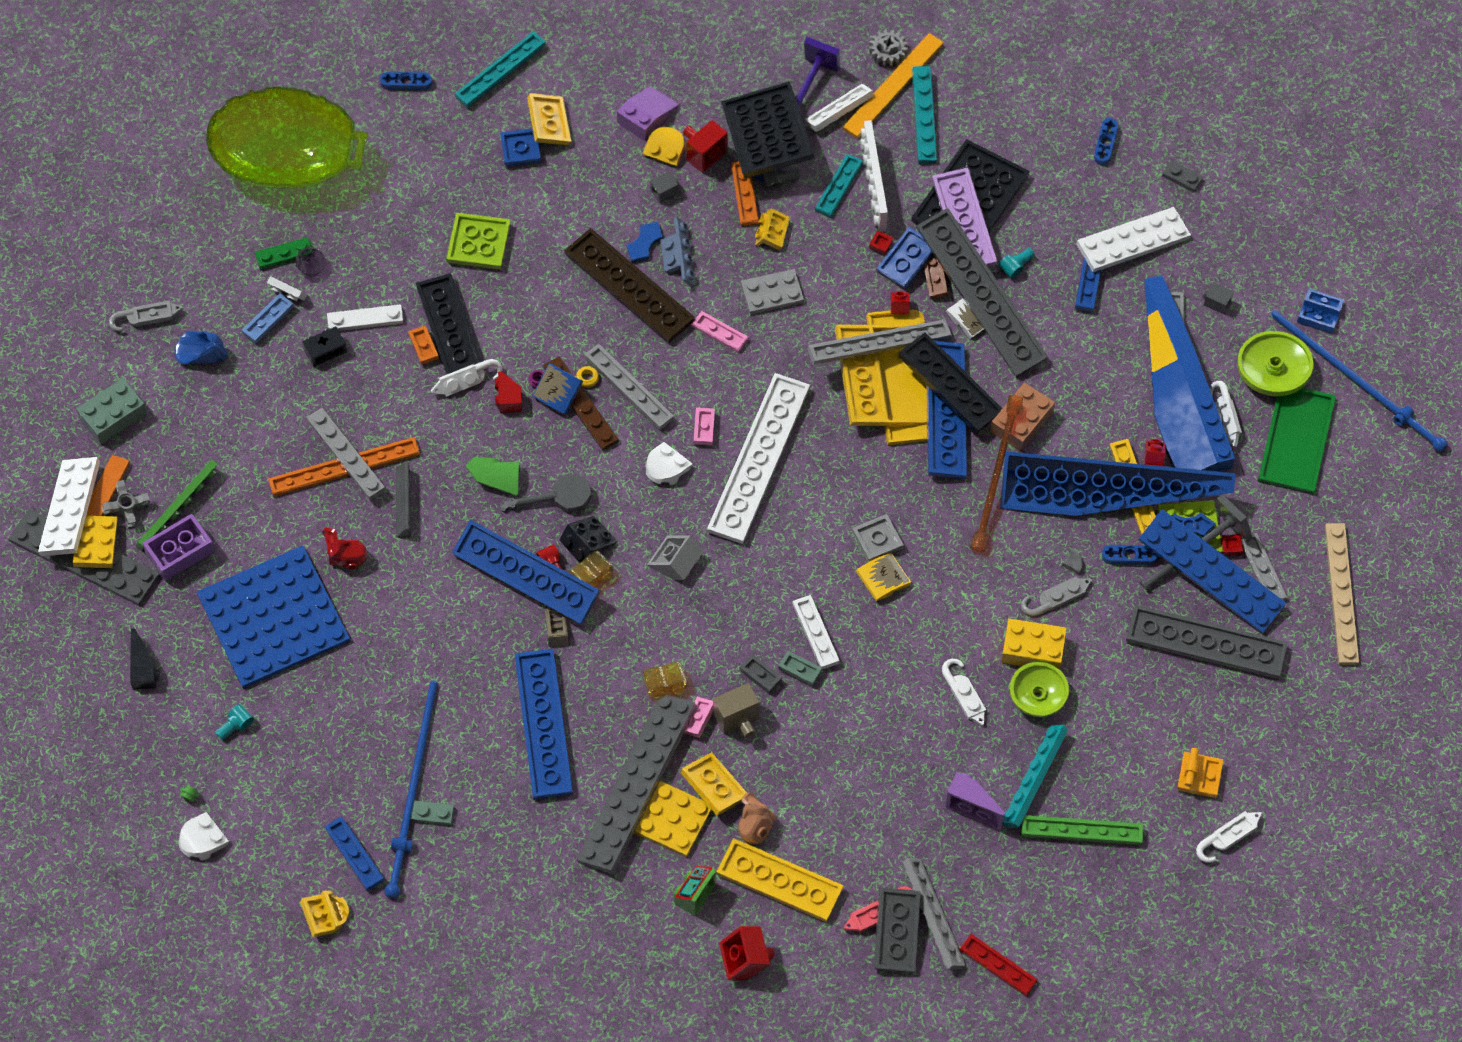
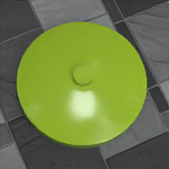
M1266 331L1250 337L1242 345L1238 354L1237 368L1242 380L1253 390L1269 396H1285L1299 391L1308 383L1313 371V356L1307 345L1299 338L1285 332Z

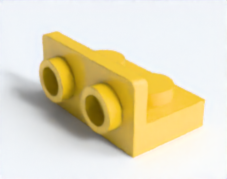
M772 208L763 213L759 219V223H761L760 228L755 234V238H757L755 245L759 247L764 243L780 250L783 246L790 217Z

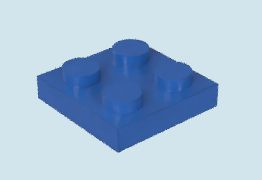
M533 129L500 133L505 167L541 162L539 144L535 142Z

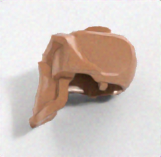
M749 792L741 799L745 806L743 808V817L738 824V831L740 837L745 842L757 845L762 843L768 836L777 816L767 808V805L762 804L753 793Z

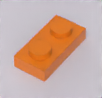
M426 325L408 331L421 365L439 359Z

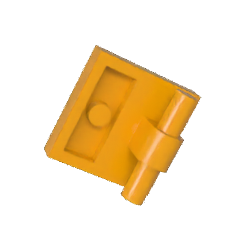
M1191 748L1190 753L1184 752L1177 790L1216 798L1223 759L1199 755L1198 748Z

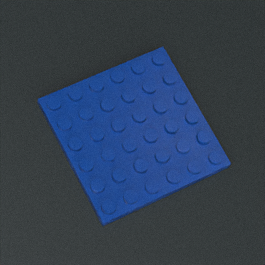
M303 545L196 591L242 688H246L350 642V638Z

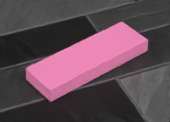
M703 311L700 312L692 323V328L737 353L740 352L749 340L748 336Z

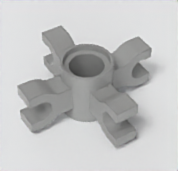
M124 480L117 481L118 500L103 503V514L108 515L118 511L119 514L125 516L127 528L135 527L136 520L133 510L135 507L149 505L148 493L134 497L132 494L127 493ZM128 502L130 506L124 507L121 503Z

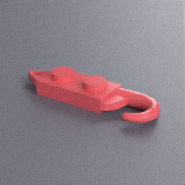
M902 886L898 888L904 890H912L907 886ZM878 901L851 913L850 919L843 930L859 931V933H862L876 926Z

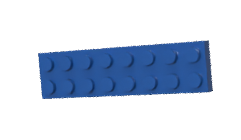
M935 341L965 371L964 344ZM927 386L928 476L965 479L967 476L966 423Z
M1163 509L1138 539L1262 634L1286 605L1285 601Z
M472 520L468 522L452 551V554L580 624L584 623L601 590Z
M546 649L515 653L533 800L573 795L554 650Z

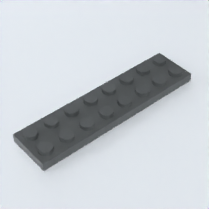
M28 509L9 536V542L138 606L141 605L160 577L159 572L114 551L113 568L73 567L74 553L41 556L38 550L47 517L31 509Z
M1139 605L1134 607L1126 642L1275 679L1280 678L1288 643Z

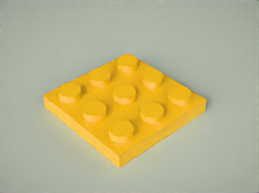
M660 781L634 834L687 858L712 809L705 801Z

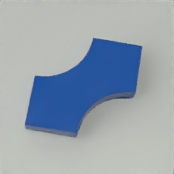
M658 222L640 225L639 237L634 242L627 244L631 263L649 259L650 248L656 242L662 240Z
M1202 513L1189 518L1180 517L1176 514L1172 515V517L1200 538H1203L1216 526V523Z

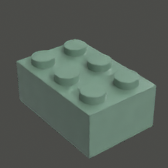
M123 378L76 408L79 420L100 445L147 415L144 402Z

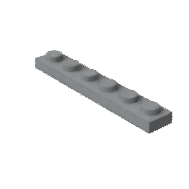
M597 344L585 354V359L659 430L674 420V416L600 344Z
M323 408L306 417L307 422L369 500L386 491L385 486Z
M907 858L903 861L906 874L910 878L913 890L921 891L920 908L927 919L928 927L932 931L935 944L942 955L943 963L947 969H962L965 967V963L921 859Z

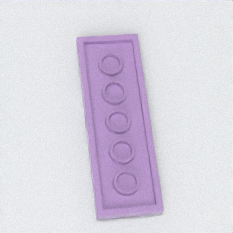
M968 168L932 176L942 211L949 208L987 267L997 265V259Z

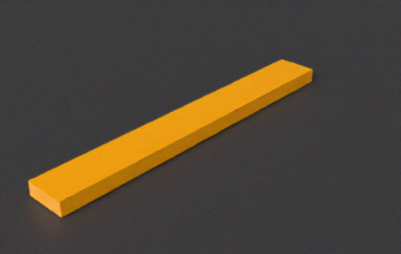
M928 33L874 92V96L868 99L843 126V130L858 139L861 136V129L864 128V121L871 120L873 123L912 80V67L925 66L943 46V41Z

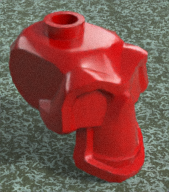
M326 527L322 530L327 544L329 565L357 569L358 566L364 564L367 559V549L361 541L338 539L337 531L332 528Z

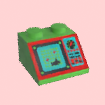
M696 865L692 871L689 870L685 875L684 884L682 887L678 886L673 894L674 904L696 916L716 886V869Z

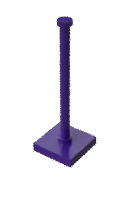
M806 37L804 41L805 60L811 61L814 64L796 97L798 107H800L820 66L838 72L840 68V49Z

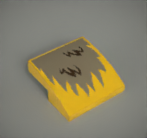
M892 553L876 558L856 570L876 601L890 597L893 592L904 589L911 584L910 579Z

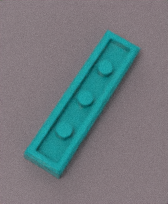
M846 154L817 203L815 212L829 218L833 216L861 168L863 160Z

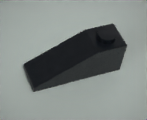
M133 628L131 629L130 683L132 689L156 688V681H160V671L156 670L151 656L137 631Z

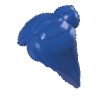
M188 331L182 335L175 345V357L181 364H213L217 361H224L228 357L222 339L215 333L207 331Z

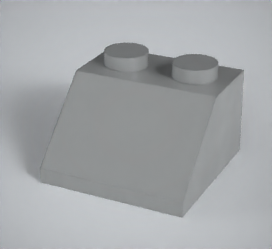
M667 535L647 565L673 580H684L689 576L693 566L700 560L704 550L691 536Z

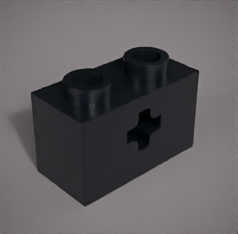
M336 326L325 329L322 333L310 336L302 341L304 352L313 367L347 352L346 343Z

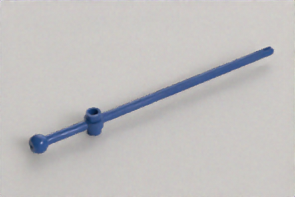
M1276 310L1271 312V316L1395 413L1393 420L1397 425L1409 424L1433 443V448L1437 452H1443L1448 446L1446 439L1442 437L1437 438L1412 418L1414 411L1411 407L1405 406L1400 409Z
M435 680L430 682L399 839L392 838L391 850H396L390 884L384 890L386 897L390 899H396L400 895L398 881L404 852L411 853L413 841L407 840L436 695L437 682Z

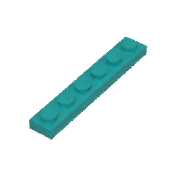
M534 31L458 90L455 93V98L468 108L545 47L546 41Z
M913 66L912 81L918 164L936 163L931 66Z
M1053 725L1047 730L1034 760L1030 763L1017 793L1013 796L1009 809L1004 814V827L1017 828L1020 826L1069 730L1066 726Z

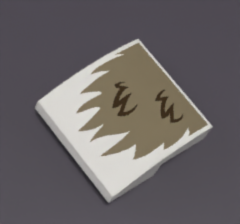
M961 299L946 310L956 325L959 324L970 339L983 330L964 299Z

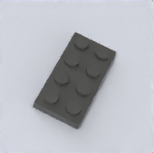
M879 888L874 969L915 972L921 891Z

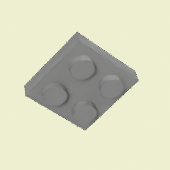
M887 514L852 528V532L868 562L901 550L904 547Z

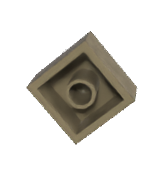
M749 683L713 698V715L723 734L740 727L744 738H749L756 733L750 722L759 718V701Z

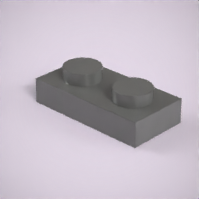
M1172 160L1162 174V177L1192 192H1195L1203 180L1202 175Z
M753 654L740 666V671L768 693L782 681V677Z

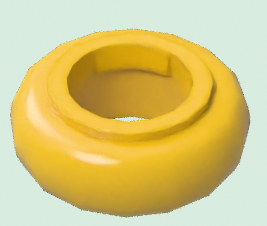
M582 367L576 373V377L583 381L581 386L584 388L593 387L599 381L598 371L593 367ZM584 374H591L593 376L590 380L582 378Z

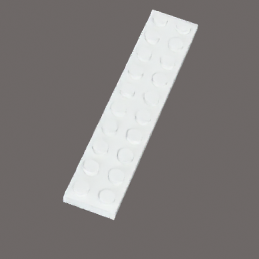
M777 373L774 374L708 525V533L740 544L744 543L809 392L810 384Z

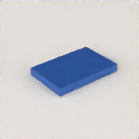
M908 227L876 270L894 283L907 289L932 257L933 253L920 233Z

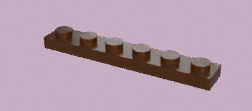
M559 356L543 365L544 370L551 363L572 374ZM580 387L571 404V408L601 450L604 451L618 443V438L582 387Z

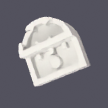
M663 442L649 453L645 464L646 475L657 484L668 482L669 485H673L678 482L680 476L691 469L692 463Z
M207 812L190 819L184 824L178 842L181 851L186 856L199 857L200 860L210 858L211 853L226 847L229 843Z

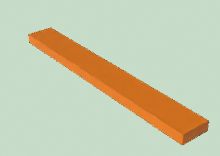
M415 437L359 452L358 454L370 469L419 456L420 451ZM335 459L268 478L273 497L346 477L349 474L340 462Z

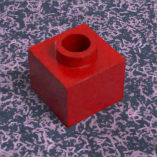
M891 292V315H910L909 292Z

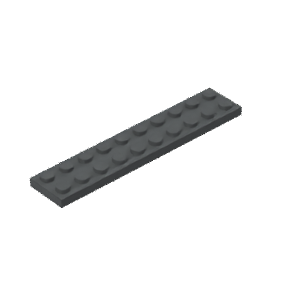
M949 208L918 224L916 229L1014 376L1018 377L1047 360L1048 356Z
M660 694L577 858L579 864L614 874L697 708L695 702Z

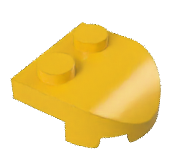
M658 128L650 134L643 155L677 167L682 153L686 149L685 139L674 128Z
M323 891L321 895L302 898L300 901L313 937L335 933L343 926L349 915V907L345 899L337 897L332 891Z

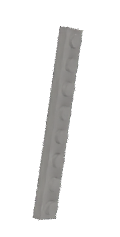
M944 319L812 344L808 346L807 350L813 365L904 348L924 332L934 341L950 339L952 334Z

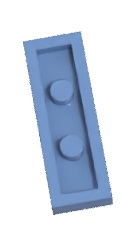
M279 293L242 329V334L257 344L294 308V304Z

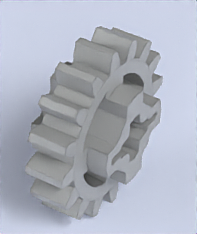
M885 29L883 34L878 31L877 36H872V41L869 42V53L872 54V59L877 58L876 63L882 61L883 66L886 63L892 66L893 62L899 64L900 59H905L908 43L905 42L904 36L900 37V32L894 34V30H891L888 33Z

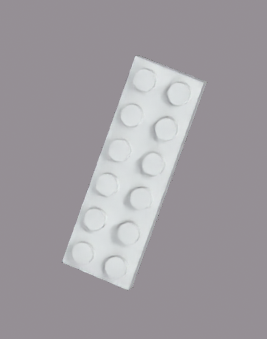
M870 120L864 121V128L861 129L862 139H860L861 150L864 149L863 163L867 167L865 173L866 180H869L868 192L869 195H872L871 209L875 212V215H873L874 226H878L880 232H885L888 212L872 121Z
M1172 207L1077 240L1076 245L1094 273L1098 270L1188 240L1191 234L1176 209Z
M98 457L62 460L38 550L41 556L77 553L100 464Z

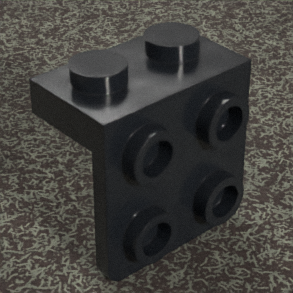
M595 516L569 523L559 539L582 567L590 562L596 551L613 546L616 543V539Z

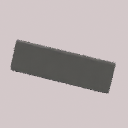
M408 461L403 462L396 469V537L411 536L410 466Z

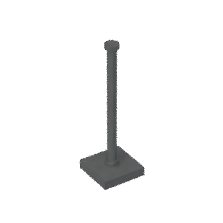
M1222 494L1217 498L1224 522L1201 539L1209 543L1231 527L1247 543L1252 539L1247 517ZM1169 563L1148 579L1140 581L1141 586L1148 591L1151 585L1173 570L1174 567Z

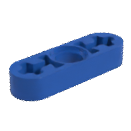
M384 72L380 76V84L386 90H427L432 86V77L427 72ZM405 78L411 80L409 84H403L401 81Z
M1106 118L1101 125L1094 153V161L1098 165L1108 164L1111 158L1118 129V123L1113 118ZM1108 125H1112L1110 133H1107ZM1108 139L1111 143L1104 145L1101 143V140ZM1102 150L1105 151L1103 159L1100 158Z
M1107 545L1102 551V560L1107 564L1152 565L1158 558V555L1147 546ZM1109 551L1112 552L1113 558H1110V557H1109V555H1108V552H1109ZM1130 551L1135 554V557L1128 559L1124 554ZM1147 552H1150V554L1152 555L1150 559L1146 555Z

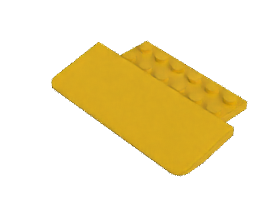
M891 310L872 312L866 315L867 325L837 324L835 334L836 340L923 324L925 319L918 310H910V315H891ZM904 348L840 360L850 426H884L887 446L927 441V385L898 357L899 352Z

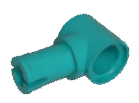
M1028 247L1019 255H1006L999 262L998 266L1011 279H1014L1015 275L1018 276L1022 272L1024 264L1034 258L1035 253Z
M238 704L230 710L227 722L215 731V734L221 741H224L235 730H245L247 725L250 726L253 723L254 717L241 704Z

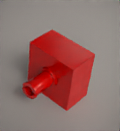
M713 120L698 132L691 125H688L683 130V135L689 139L686 141L687 161L701 173H704L728 152V132Z
M740 926L719 942L728 980H749L770 965L769 961L774 958L773 948H766L761 926Z

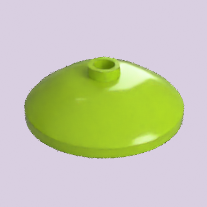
M1031 662L1023 665L1014 673L1009 690L1011 699L1019 710L1030 716L1046 717L1057 713L1065 705L1069 694V685L1065 675L1057 667L1045 662ZM1035 693H1040L1042 696L1036 697Z

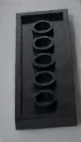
M449 273L417 282L416 288L446 375L472 364L475 365L482 362L452 274Z
M925 332L899 352L898 357L976 434L991 423L1003 409Z

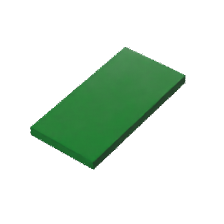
M1302 388L1290 395L1277 396L1258 482L1314 495L1336 395Z

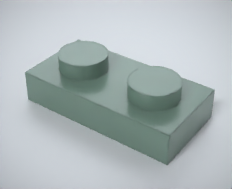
M787 651L778 666L779 670L812 687L822 672L820 666L790 651Z
M414 801L411 821L451 826L454 805Z

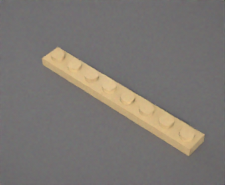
M1345 523L1325 524L1338 665H1358L1359 657Z

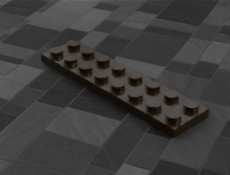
M592 228L587 230L564 250L566 256L667 343H670L694 322L695 317Z

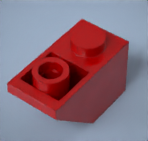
M498 371V379H495V390H499V395H495V406H499L500 413L522 412L521 386L502 371Z
M1158 439L1146 441L1144 465L1164 466L1165 443Z

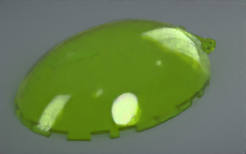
M264 87V90L254 91L252 89L248 90L249 93L244 95H236L225 101L226 104L220 110L215 111L207 126L206 141L208 150L220 168L240 181L266 188L292 189L308 187L328 181L338 176L347 168L362 169L365 141L368 140L369 136L366 132L355 131L354 121L347 114L346 110L336 102L333 103L322 95L311 94L310 91L290 87ZM355 139L358 140L355 159L351 160Z

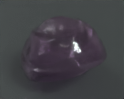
M306 247L298 253L295 263L297 269L304 275L316 276L324 270L326 259L320 250Z

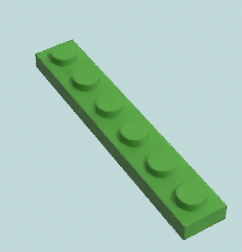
M211 459L136 544L137 549L142 551L144 549L143 542L167 529V522L169 520L174 521L180 514L178 510L182 506L187 507L192 501L191 496L193 493L198 494L205 486L203 482L206 479L211 480L217 473L215 471L217 467L216 462Z
M1025 815L1022 820L1021 837L1142 845L1143 824Z

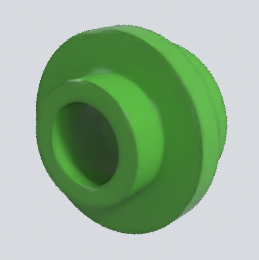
M188 785L185 788H180V796L194 802L199 797L196 794L197 790Z

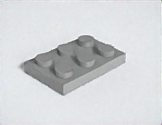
M795 269L741 281V287L750 315L804 303Z

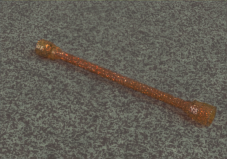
M1009 395L1006 408L1008 418L1003 438L1000 443L980 526L977 532L974 533L970 549L974 551L985 552L986 529L1005 459V451L1009 443L1016 415H1019L1023 403V398L1017 395Z

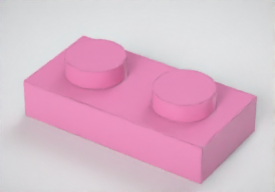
M696 408L694 444L713 445L715 409Z
M697 697L695 700L697 708L684 734L700 738L713 713V701Z

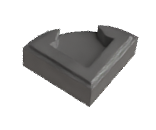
M1072 548L1062 566L1078 575L1081 572L1082 559L1079 553Z

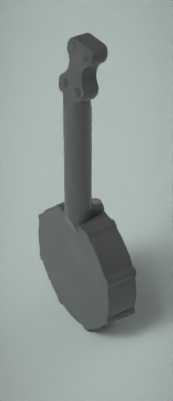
M578 474L561 476L553 487V492L519 499L510 498L507 502L501 501L502 512H506L508 509L514 510L517 506L548 500L555 501L556 506L568 513L584 510L592 499L590 484L588 480Z

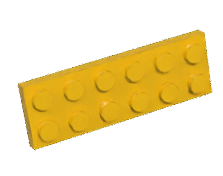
M734 838L716 872V875L826 923L843 890L842 884Z

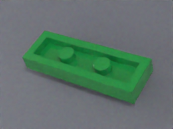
M308 237L254 252L260 270L313 255Z

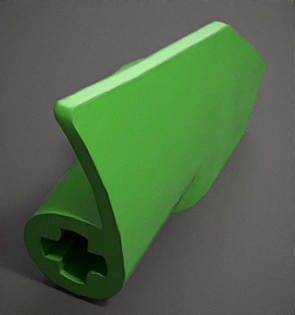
M473 457L466 465V468L477 483L516 497L518 496L520 462H500L495 458Z

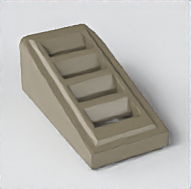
M552 608L545 609L548 646H567L568 635L565 615ZM561 615V618H550V616Z

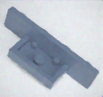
M677 217L674 219L676 234L660 240L664 271L667 274H671L681 269L682 280L690 287L695 286V273L692 268L691 243L688 239L689 228L686 222Z

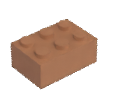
M1024 382L993 419L990 432L1022 452L1054 413L1055 402Z

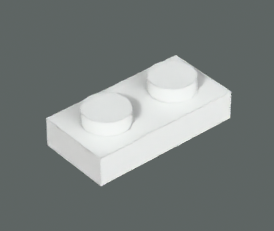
M271 276L267 281L268 284L272 285V290L278 293L285 291L288 293L287 297L295 301L298 298L305 300L307 296L306 293Z

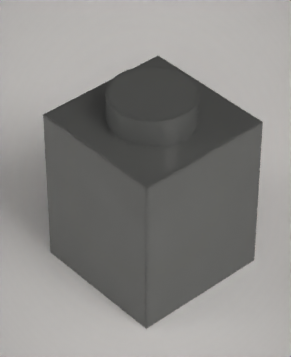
M669 171L650 181V190L659 203L678 194L679 181Z
M1213 282L1211 288H1206L1204 292V306L1224 314L1232 300L1234 291Z

